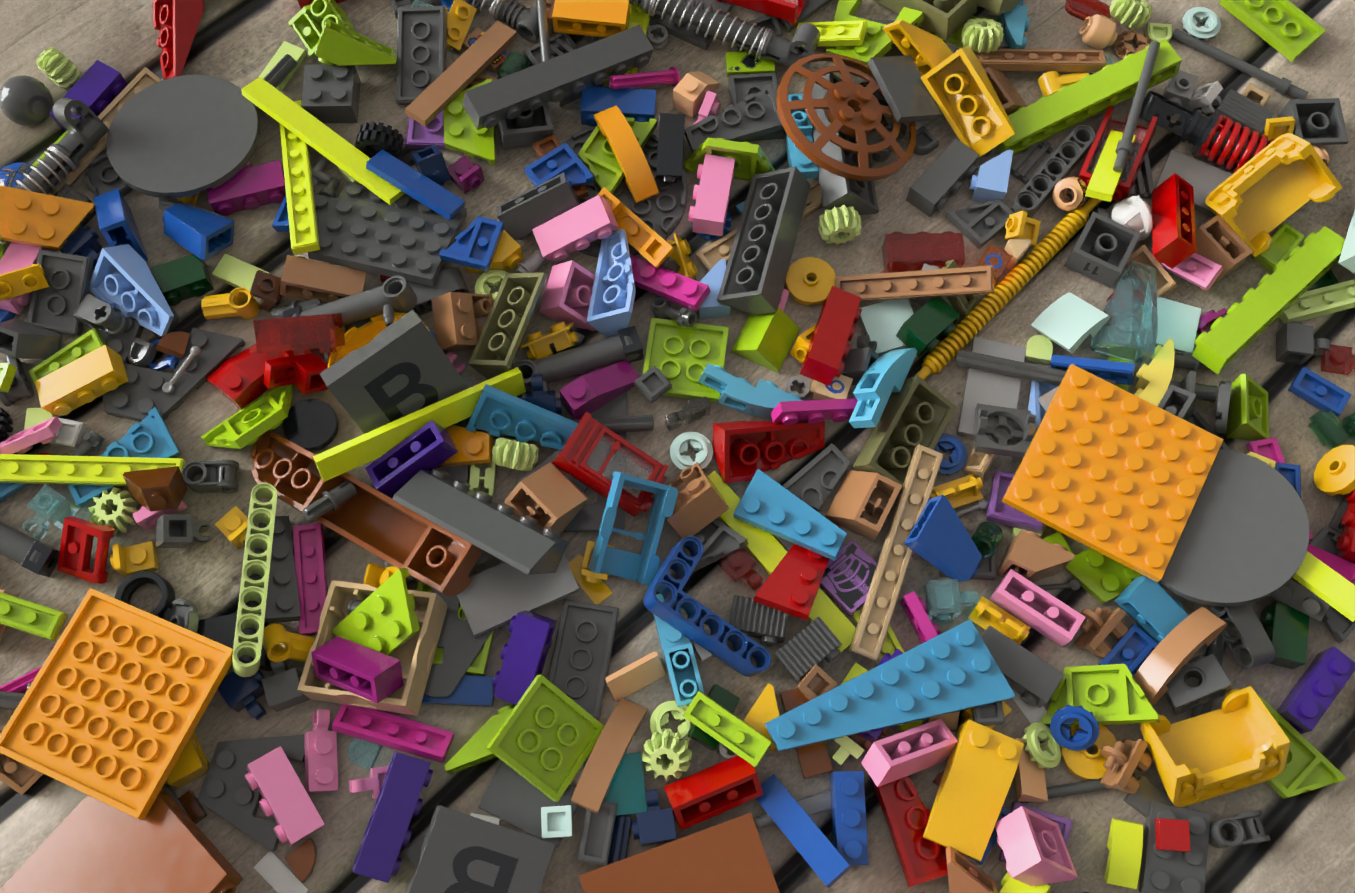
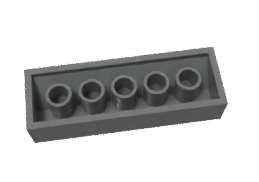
M833 73L822 76L833 84L842 81ZM815 83L812 89V99H823L827 90ZM815 109L820 120L828 127L831 123L826 118L823 109ZM812 124V139L814 143L821 133ZM841 131L836 133L837 136L846 141L857 144L856 137L849 136ZM830 141L821 150L839 162L858 167V153L845 150ZM868 154V164H869V168H872V167H871V161H870V155ZM818 166V181L822 193L821 202L825 209L831 210L834 206L841 207L845 205L846 208L853 206L859 215L876 214L879 212L874 181L847 179Z
M796 166L753 175L717 298L720 304L754 315L777 312L811 186Z
M433 468L432 471L420 470L394 494L393 501L528 575L556 573L569 543L560 537L561 533L557 530L538 526L536 519L527 515L519 516L515 514L513 507L491 501L493 498L491 495L481 491L474 492L470 490V484L458 479L452 480L448 478L449 473L438 468Z

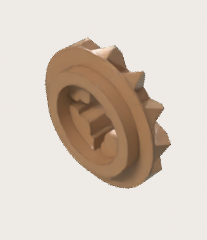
M1135 29L1131 32L1124 30L1122 34H1118L1114 42L1115 53L1123 60L1127 55L1135 54L1145 49L1150 44L1151 38H1146L1144 32L1141 34L1137 33ZM1132 41L1135 42L1136 46H1138L1136 51H1134L1133 45L1131 44Z

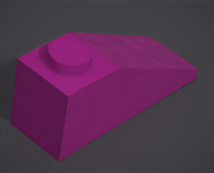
M624 360L582 375L559 390L561 403L573 419H580L586 412L589 414L593 413L634 387V381L640 376L628 360Z

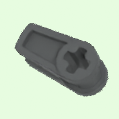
M7 355V363L17 367L9 392H0L1 401L6 407L14 405L16 400L34 396V390L27 378L21 360Z

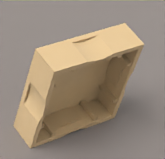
M332 580L321 612L318 634L309 650L297 690L311 700L418 716L448 604L437 593L407 590L408 594H413L414 611L418 618L420 631L390 656L400 660L404 686L381 702L376 703L315 677L311 652L337 637L332 632V629L348 616L347 608L351 600L364 601L377 589L368 584Z

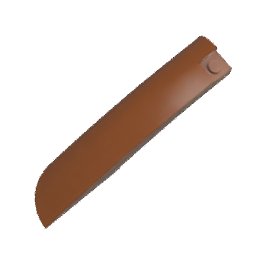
M270 430L263 433L252 445L250 457L253 459L254 469L251 471L255 481L258 484L269 483L273 485L277 490V498L302 512L304 508L320 499L322 492H329L345 480H349V483L351 482L356 488L357 494L339 505L336 511L330 510L315 521L396 568L407 567L410 576L446 596H455L461 593L472 582L473 579L468 575L483 553V550L393 501L392 498L347 472L324 482L313 458L315 454Z

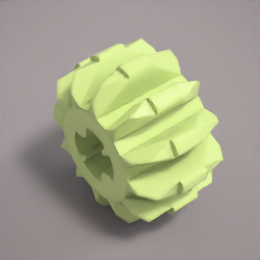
M1113 0L1109 8L1110 14L1115 20L1119 21L1121 25L1124 24L1128 28L1133 29L1142 28L1148 22L1153 12L1152 6L1147 0Z
M978 17L969 19L962 29L961 43H963V47L970 46L973 51L978 53L997 51L1003 41V27H1001V23L995 22L994 19H980Z
M49 47L36 60L38 68L61 89L69 90L82 77L76 65L58 49Z
M845 205L841 207L834 206L833 209H826L825 213L819 216V234L827 244L833 242L835 245L839 243L846 244V241H853L855 236L861 234V216L853 206L847 208Z
M503 437L498 438L492 449V462L507 468L531 471L538 462L539 448L532 443Z
M113 487L111 492L102 490V497L100 499L93 497L96 505L88 508L89 512L93 514L89 518L92 523L114 527L115 536L118 530L122 533H127L128 524L136 525V522L133 520V513L139 511L136 508L139 502L132 498L129 491H121L119 488Z
M668 729L664 730L663 735L655 731L651 739L645 741L642 761L646 762V771H655V779L660 775H664L666 782L670 780L671 775L679 779L683 771L687 772L689 769L692 750L688 749V739L679 740V731L674 736L670 735Z

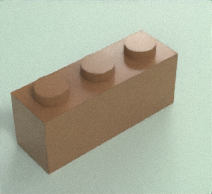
M287 255L281 278L280 295L306 301L319 298L326 304L363 292L367 272L333 265L329 262L313 261L302 256Z

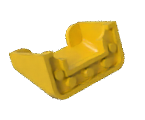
M1287 133L1272 141L1206 197L1205 203L1215 216L1219 215L1253 251L1251 255L1257 257L1259 254L1266 252L1270 247L1272 238L1268 234L1309 200L1327 202L1343 187L1311 143L1292 133Z
M1251 686L1243 689H1233L1226 693L1221 709L1170 724V721L1164 715H1158L1160 723H1141L1140 730L1142 736L1148 744V750L1153 758L1166 793L1175 807H1186L1268 781L1278 776L1284 770L1291 742Z

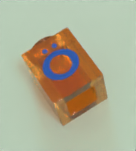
M990 244L976 266L992 265L994 267L995 287L1013 256L1008 254L1003 248Z

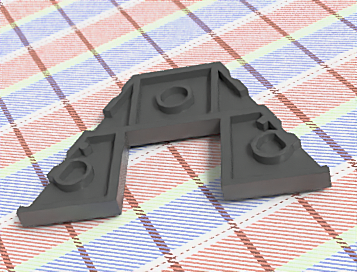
M126 317L128 321L127 327L121 334L111 336L100 331L107 346L121 355L129 380L117 389L103 394L104 411L111 416L141 422L149 415L148 412L156 407L165 421L173 410H177L184 403L183 399L195 388L199 389L206 382V378L239 346L243 347L245 342L242 338L192 328L185 353L180 359L175 373L170 374L130 365L127 358L128 350L135 337H141L144 327L139 325L138 320L133 317ZM193 346L200 347L201 354L194 357L174 384V392L171 394L165 393L162 390L163 384L170 382L190 355V349Z

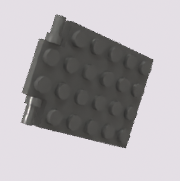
M332 177L319 194L314 193L320 250L308 252L310 259L388 277L399 275L404 277L406 281L432 287L445 262L440 259L439 253L443 248L447 250L455 242V237L458 235L467 217V208H463L449 221L405 194L389 205L365 186L346 182L338 198H335V191L340 184V180L336 177Z

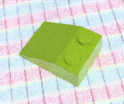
M329 19L325 22L315 50V55L319 57L318 60L329 66H333V63L338 66L395 64L397 61L395 49Z

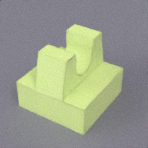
M844 736L834 740L840 747L832 758L842 765L850 754L858 759L864 752V749L848 736Z

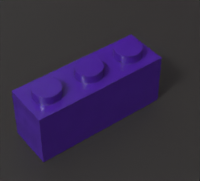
M96 60L63 98L82 101L99 116L128 84L120 72ZM52 109L49 112L51 117L54 119L56 124L61 129L67 131V129L56 119ZM71 114V117H76L80 120L83 118L82 116Z
M431 420L365 469L376 490L393 499L394 494L420 470L432 471L433 468L438 467L459 451L447 430Z
M526 610L512 617L509 625L511 637L509 643L504 645L500 658L503 660L501 671L498 670L493 679L492 686L495 688L493 697L517 704L535 677L540 674L542 675L557 620Z
M1334 646L1318 653L1276 711L1300 734L1312 731L1354 673L1355 662Z

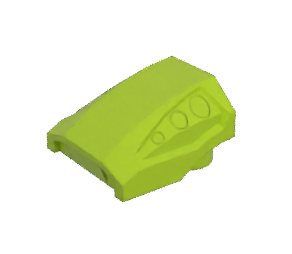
M314 0L312 4L304 6L287 22L298 34L309 51L308 55L312 58L318 57L315 55V50L327 19L355 31L354 25L335 0Z

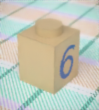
M840 375L839 378L834 377L830 386L813 380L810 392L814 393L812 400L847 399L853 378Z

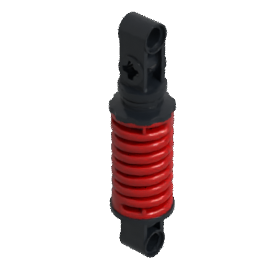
M1148 91L1139 116L1150 123L1153 116L1158 117V126L1179 135V141L1183 143L1187 141L1194 145L1193 155L1200 157L1206 155L1210 162L1219 156L1217 165L1223 166L1226 160L1228 161L1225 166L1227 170H1232L1237 165L1234 173L1274 141V139L1268 140L1266 135L1259 136V132L1255 130L1250 132V128L1247 126L1241 128V123H1233L1232 119L1222 115L1219 111L1211 117L1203 114V111L1200 109L1193 112L1154 91ZM1175 113L1179 114V120L1172 123L1171 116H1174Z

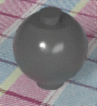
M25 75L15 76L8 79L0 88V108L4 115L12 122L22 126H35L41 124L50 116L49 112L53 108L52 95L46 85L40 80Z

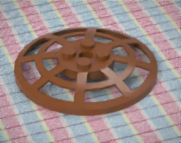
M829 53L809 55L792 64L780 81L776 97L777 111L788 137L808 159L835 175L858 181L885 179L896 174L904 167L913 154L916 145L917 131L915 122H907L910 134L907 150L904 152L898 144L896 138L900 131V123L896 122L890 108L880 105L877 98L873 95L877 90L882 95L883 93L869 65L859 60ZM818 61H831L835 64V66L824 67L816 72L802 67L807 63ZM839 72L842 81L833 84L822 76ZM796 73L807 78L808 80L803 90V100L788 101V87L792 75ZM850 74L866 80L869 84L863 87L860 84L854 83ZM815 83L827 90L823 99H812V89ZM815 109H823L826 118L831 123L828 127L820 120ZM806 110L811 123L821 133L813 144L798 128L791 111ZM882 115L893 117L891 133L880 123ZM875 130L884 139L880 143L867 145L866 136ZM841 131L844 134L856 137L857 144L846 141L837 136L836 133ZM830 141L845 150L858 153V167L839 162L821 150ZM889 146L898 157L896 162L887 166L869 168L868 154L881 152Z

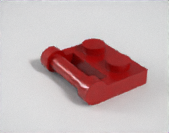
M74 516L64 518L57 571L92 583H106L108 579L106 565L110 539L114 538L115 528L92 523ZM95 536L98 537L94 569H91L89 567Z

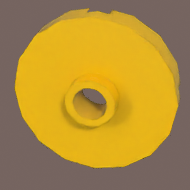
M805 257L798 259L789 267L785 280L786 290H790L789 296L795 302L805 306H809V304H816V306L823 304L831 287H835L836 275L834 269L820 258ZM807 278H814L815 281H808Z
M1341 445L1333 448L1317 463L1314 471V483L1323 493L1329 496L1345 495L1355 489V446Z
M1099 725L1098 738L1092 745L1094 748L1093 755L1089 754L1086 749L1074 751L1060 745L1061 760L1072 775L1082 780L1100 779L1107 770L1104 767L1107 759L1101 754V750L1104 746L1114 747L1116 743L1115 736L1104 725ZM1071 726V736L1074 735V732L1076 733L1077 729L1083 730V728Z

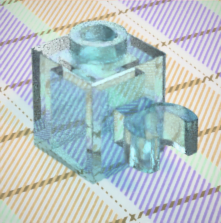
M45 484L26 505L37 514L25 520L22 528L30 532L34 526H38L33 536L40 540L47 534L50 523L62 530L64 518L74 516L80 508Z
M958 579L929 580L924 587L928 609L927 616L930 620L936 619L937 623H951L961 613V606H975V603L979 602L976 590L959 592Z

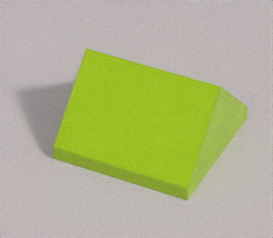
M779 307L777 312L757 315L750 313L731 353L779 373L800 328Z
M1246 373L1240 374L1231 383L1226 437L1250 441L1270 438L1268 392Z

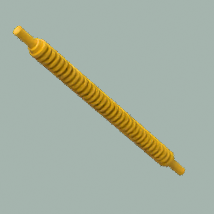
M1090 198L1082 207L1070 211L994 287V294H987L960 321L957 328L923 359L922 368L914 376L918 375L925 380L929 375L940 373L958 354V351L962 350L1037 272L1087 223L1089 213L1102 200Z

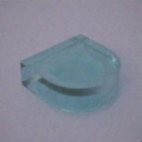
M355 738L348 746V758L353 764L370 771L383 745Z

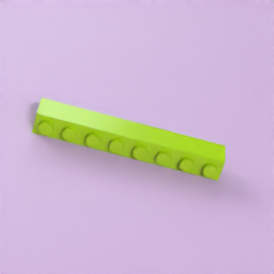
M1166 39L1159 42L1160 47L1147 90L1178 74L1182 59ZM1149 45L1135 54L1127 55L1123 60L1115 64L1106 65L1102 70L1092 75L1084 76L1080 81L1070 86H1063L1058 92L1049 96H1043L1035 103L1017 109L1008 116L1016 134L996 146L995 149L999 154L1008 149L1013 150V155L1033 144L1042 142L1107 110L1108 106H1115L1135 96Z
M1326 226L1317 233L1311 232L1303 242L1304 245L1302 247L1297 245L1289 254L1287 261L1282 259L1275 266L1272 275L1269 273L1264 275L1256 289L1251 287L1243 296V301L1240 304L1235 302L1229 308L1225 318L1218 317L1208 333L1203 331L1194 342L1197 346L1192 356L1218 375L1339 262L1345 239Z

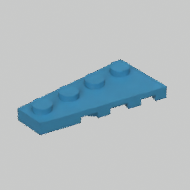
M486 384L466 430L473 432L476 429L489 431L488 435L500 437L501 434L516 437V441L527 443V441L533 440L540 442L541 446L562 450L566 440L579 423Z
M154 407L148 412L149 415L140 423L136 422L131 426L126 435L117 442H112L107 447V451L101 456L176 458L182 455L159 409ZM67 485L77 506L81 508L93 502V497L101 498L102 490L111 492L113 487H122Z
M759 469L754 474L734 512L735 519L836 561L847 539L845 531Z

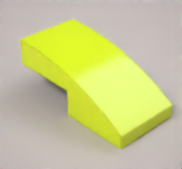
M1112 818L1106 846L1109 849L1104 880L1107 884L1137 889L1142 859L1143 824Z

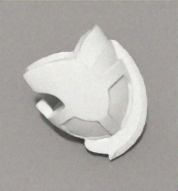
M1139 195L1121 200L1113 206L1109 219L1141 233L1137 243L1145 240L1150 235L1153 228L1151 208Z

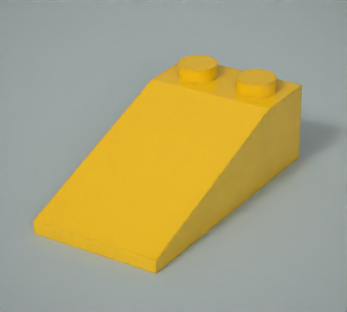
M970 46L960 48L920 77L960 142L979 154V158L1016 134L983 66Z
M968 719L957 729L955 738L958 743L948 757L923 838L946 848L950 845L960 854L980 862L1016 773L1024 743Z

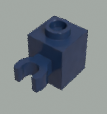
M435 144L411 153L418 172L440 186H443L446 181L451 180L442 152Z
M80 225L76 232L67 238V242L60 249V252L94 258L93 267H96L99 259L97 253L103 247L97 241L99 236L88 225L83 228Z
M532 374V392L523 393L522 399L553 413L562 414L561 397L556 398L555 390L544 391L543 374Z
M260 670L250 677H241L233 671L223 678L217 690L229 708L236 712L246 708L252 718L255 717L257 721L267 714L266 710L257 700L265 694L262 679H265Z
M657 789L646 790L648 812L636 813L637 821L632 822L634 840L640 839L641 846L677 840L672 808L660 809Z

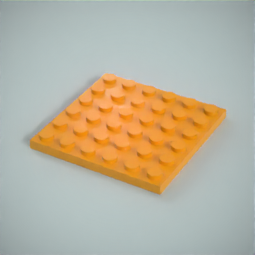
M1071 364L1001 502L1147 578L1159 582L1164 575L1224 439Z
M90 588L0 734V753L144 821L230 668L233 649Z

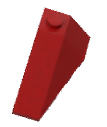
M153 0L154 29L159 30L160 38L158 37L156 42L157 47L163 50L160 57L163 80L181 76L205 9L203 0Z
M281 330L225 360L206 378V381L241 410L268 389L263 384L265 361L283 358L284 351L286 350L307 351L319 337L314 335L313 342L296 347Z
M824 420L815 424H810L808 421H798L792 425H784L783 422L773 423V421L713 423V451L723 483L751 481L757 469L762 472L770 469L773 471L780 468L781 464L792 459H800L825 447Z

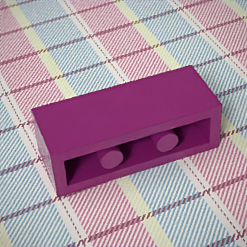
M277 160L244 168L217 188H208L209 204L215 213L228 216L235 212L247 209L253 210L259 206L271 203H281L286 195L284 168L281 161Z
M339 636L311 652L316 678L376 703L381 702L404 686L400 660Z

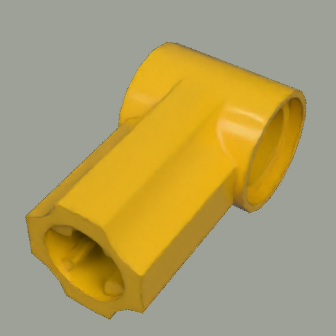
M1057 71L1047 72L1038 79L1042 96H1049L1058 92L1063 86H1070L1080 81L1084 76L1089 75V73L1078 72L1060 75Z
M244 287L235 288L227 294L204 296V299H201V308L207 320L236 316L249 320L256 317L260 312V304L254 296L250 295V291Z
M274 623L264 628L262 645L270 661L281 662L291 659L306 662L309 650L316 638L288 632L283 625Z

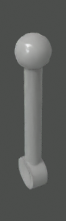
M193 346L190 349V355L170 382L163 384L162 390L165 393L171 394L174 392V384L194 357L201 354L200 347Z
M981 499L978 504L960 510L956 514L960 517L978 509L985 510L988 508L989 502Z

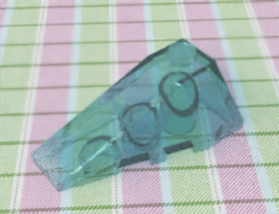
M1131 261L1103 311L1110 316V319L1092 338L1090 350L1140 364L1155 353L1158 333L1156 268Z

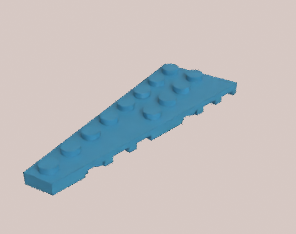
M970 619L765 723V727L778 752L812 745L813 743L843 738L844 736L866 733L875 729L928 719L946 713L959 712L964 709L981 707L1004 700L1008 701L1015 694Z

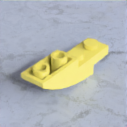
M1170 338L1163 346L1160 344L1156 346L1150 355V358L1153 359L1149 365L1144 363L1136 374L1139 380L1135 386L1138 390L1134 395L1155 406L1159 405L1168 390L1172 378L1175 350L1174 341Z

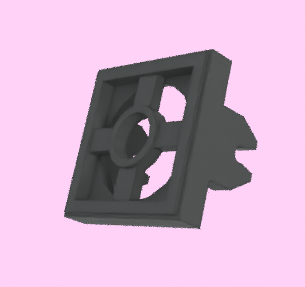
M977 403L975 408V452L1023 458L1035 434L1036 424L1034 422L1036 415H1032L1029 410ZM998 417L997 424L993 427L987 426L988 418ZM1007 419L1015 420L1023 431L1013 430L1007 425ZM998 428L1005 429L1010 436L1007 438L999 437L995 430ZM987 435L992 436V438L998 443H995L994 441L989 439ZM1011 439L1021 440L1020 443L1015 445H1007V442Z

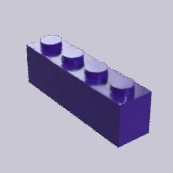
M394 751L352 866L353 873L389 883L391 876L396 877L402 861L401 858H398L401 846H407L412 833V829L408 828L412 816H418L423 799H420L419 795L422 787H428L433 774V770L429 769L431 763Z

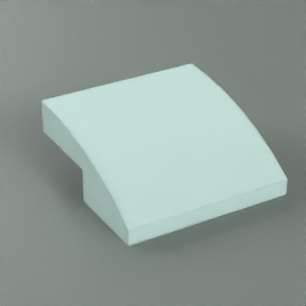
M1069 292L1045 309L1031 326L1034 330L1073 354L1088 335L1092 338L1095 337L1110 319V316Z

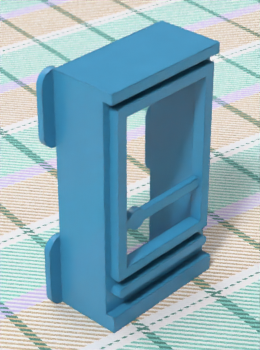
M614 471L588 569L599 574L602 572L635 580L649 586L657 574L660 564V558L655 554L665 517H670L673 514L678 490L672 486ZM623 485L656 494L645 535L641 532L633 533L613 527ZM616 532L632 536L636 540L644 539L640 554L607 546L611 533Z

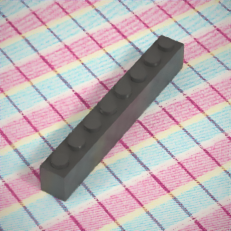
M640 25L468 90L464 95L463 106L477 130L484 127L491 128L499 121L507 118L514 119L527 110H537L547 102H557L565 95L573 92L579 93L590 85H600L610 76L624 75L633 68H642L649 63L654 48Z

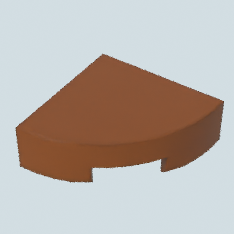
M186 332L168 333L160 339L155 349L181 359L185 353L190 334Z
M311 838L285 857L290 867L303 883L311 876L316 862L317 849Z

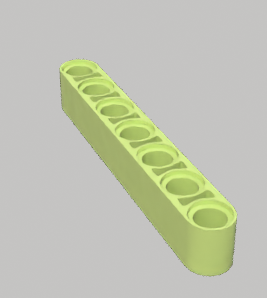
M269 483L255 485L252 488L232 656L233 670L241 677L254 675L260 667L277 505V490ZM267 498L270 501L263 503L258 501V499ZM265 523L268 526L265 528H258L255 526V524ZM255 548L263 549L265 552L262 554L253 553L252 550ZM252 574H258L262 576V579L251 580L248 577ZM257 601L260 605L251 608L245 605V603ZM245 628H254L257 632L253 635H246L242 631ZM249 655L254 658V661L245 664L240 662L239 658Z

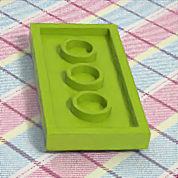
M1220 0L1219 2L1223 8L1291 62L1321 38L1326 31L1289 0Z

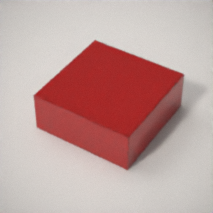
M1155 819L1156 850L1190 852L1189 821Z

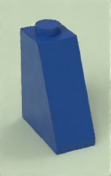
M119 188L94 197L99 230L108 245L113 247L129 244L145 261H148L132 212Z
M180 202L165 209L163 214L164 234L198 258L207 260L233 244L234 220Z
M944 495L929 499L904 542V545L955 582L970 580L979 570L978 564L982 555L949 500Z

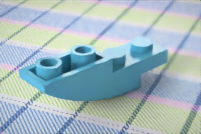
M1021 0L1012 12L997 16V22L1003 23L1005 26L1006 44L1009 45V49H1025L1027 37L1023 35L1028 30L1030 17H1027L1028 6H1022L1024 0Z
M803 94L788 95V101L803 100ZM806 110L791 111L798 128L813 144V127ZM785 131L789 168L796 166L805 179L818 178L817 164L808 159L795 146Z
M916 348L887 352L867 369L853 392L858 400L849 420L853 428L877 427L891 393L901 391L917 354Z
M709 363L698 381L721 393L717 403L758 417L772 418L771 412L779 402L803 401L798 395L779 389L773 382L760 379L754 387L746 379L735 377L727 373L721 366Z
M661 593L656 594L658 600L664 602L663 595ZM653 614L677 707L688 705L692 702L698 691L704 693L692 643H690L688 637Z

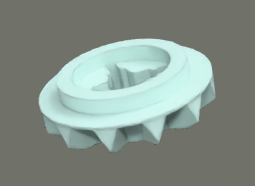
M1205 7L1189 9L1181 20L1183 23L1182 30L1187 31L1189 35H1193L1197 39L1202 38L1205 41L1211 37L1215 38L1221 28V21L1218 15ZM1205 21L1204 26H1201L1200 28L1197 27V24L1203 23Z
M698 432L680 434L674 439L670 447V458L675 467L681 470L693 466L697 462L703 469L707 468L713 457L711 442L707 437ZM688 444H690L693 451L699 452L696 453L694 462L690 456L684 455L687 453Z

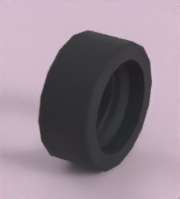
M135 572L121 582L115 594V599L130 605L132 594L136 589L144 584L151 583L159 587L161 598L156 608L149 613L163 618L165 611L168 608L172 609L174 606L172 604L175 600L173 587L167 580L155 572Z

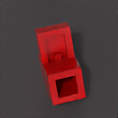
M302 350L284 351L283 358L265 361L263 384L268 389L294 384L304 395L328 390L320 375L321 372L328 368V364L313 353Z

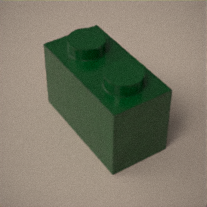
M194 254L150 268L169 306L177 305L181 301L192 297L203 296L207 292L214 290L205 262Z
M933 297L903 323L896 337L908 348H916V355L919 357L925 351L929 353L933 351L940 343L938 339L941 336L946 338L957 328L954 323L960 314L942 297Z
M1279 601L1266 606L1260 615V622L1275 650V658L1269 664L1295 669L1306 663L1310 616Z

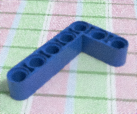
M684 537L672 547L643 597L645 607L741 675L752 677L766 670L770 666L771 656L763 646L682 591L704 552V546L697 537ZM683 547L689 550L691 557L684 553ZM670 569L676 572L678 579L671 576ZM656 592L663 595L664 602L658 600ZM680 608L686 611L687 619L681 615ZM703 624L709 627L710 635L705 632ZM727 640L733 644V651L728 648ZM750 656L756 660V667L752 665Z

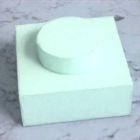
M571 805L541 807L542 839L573 837Z

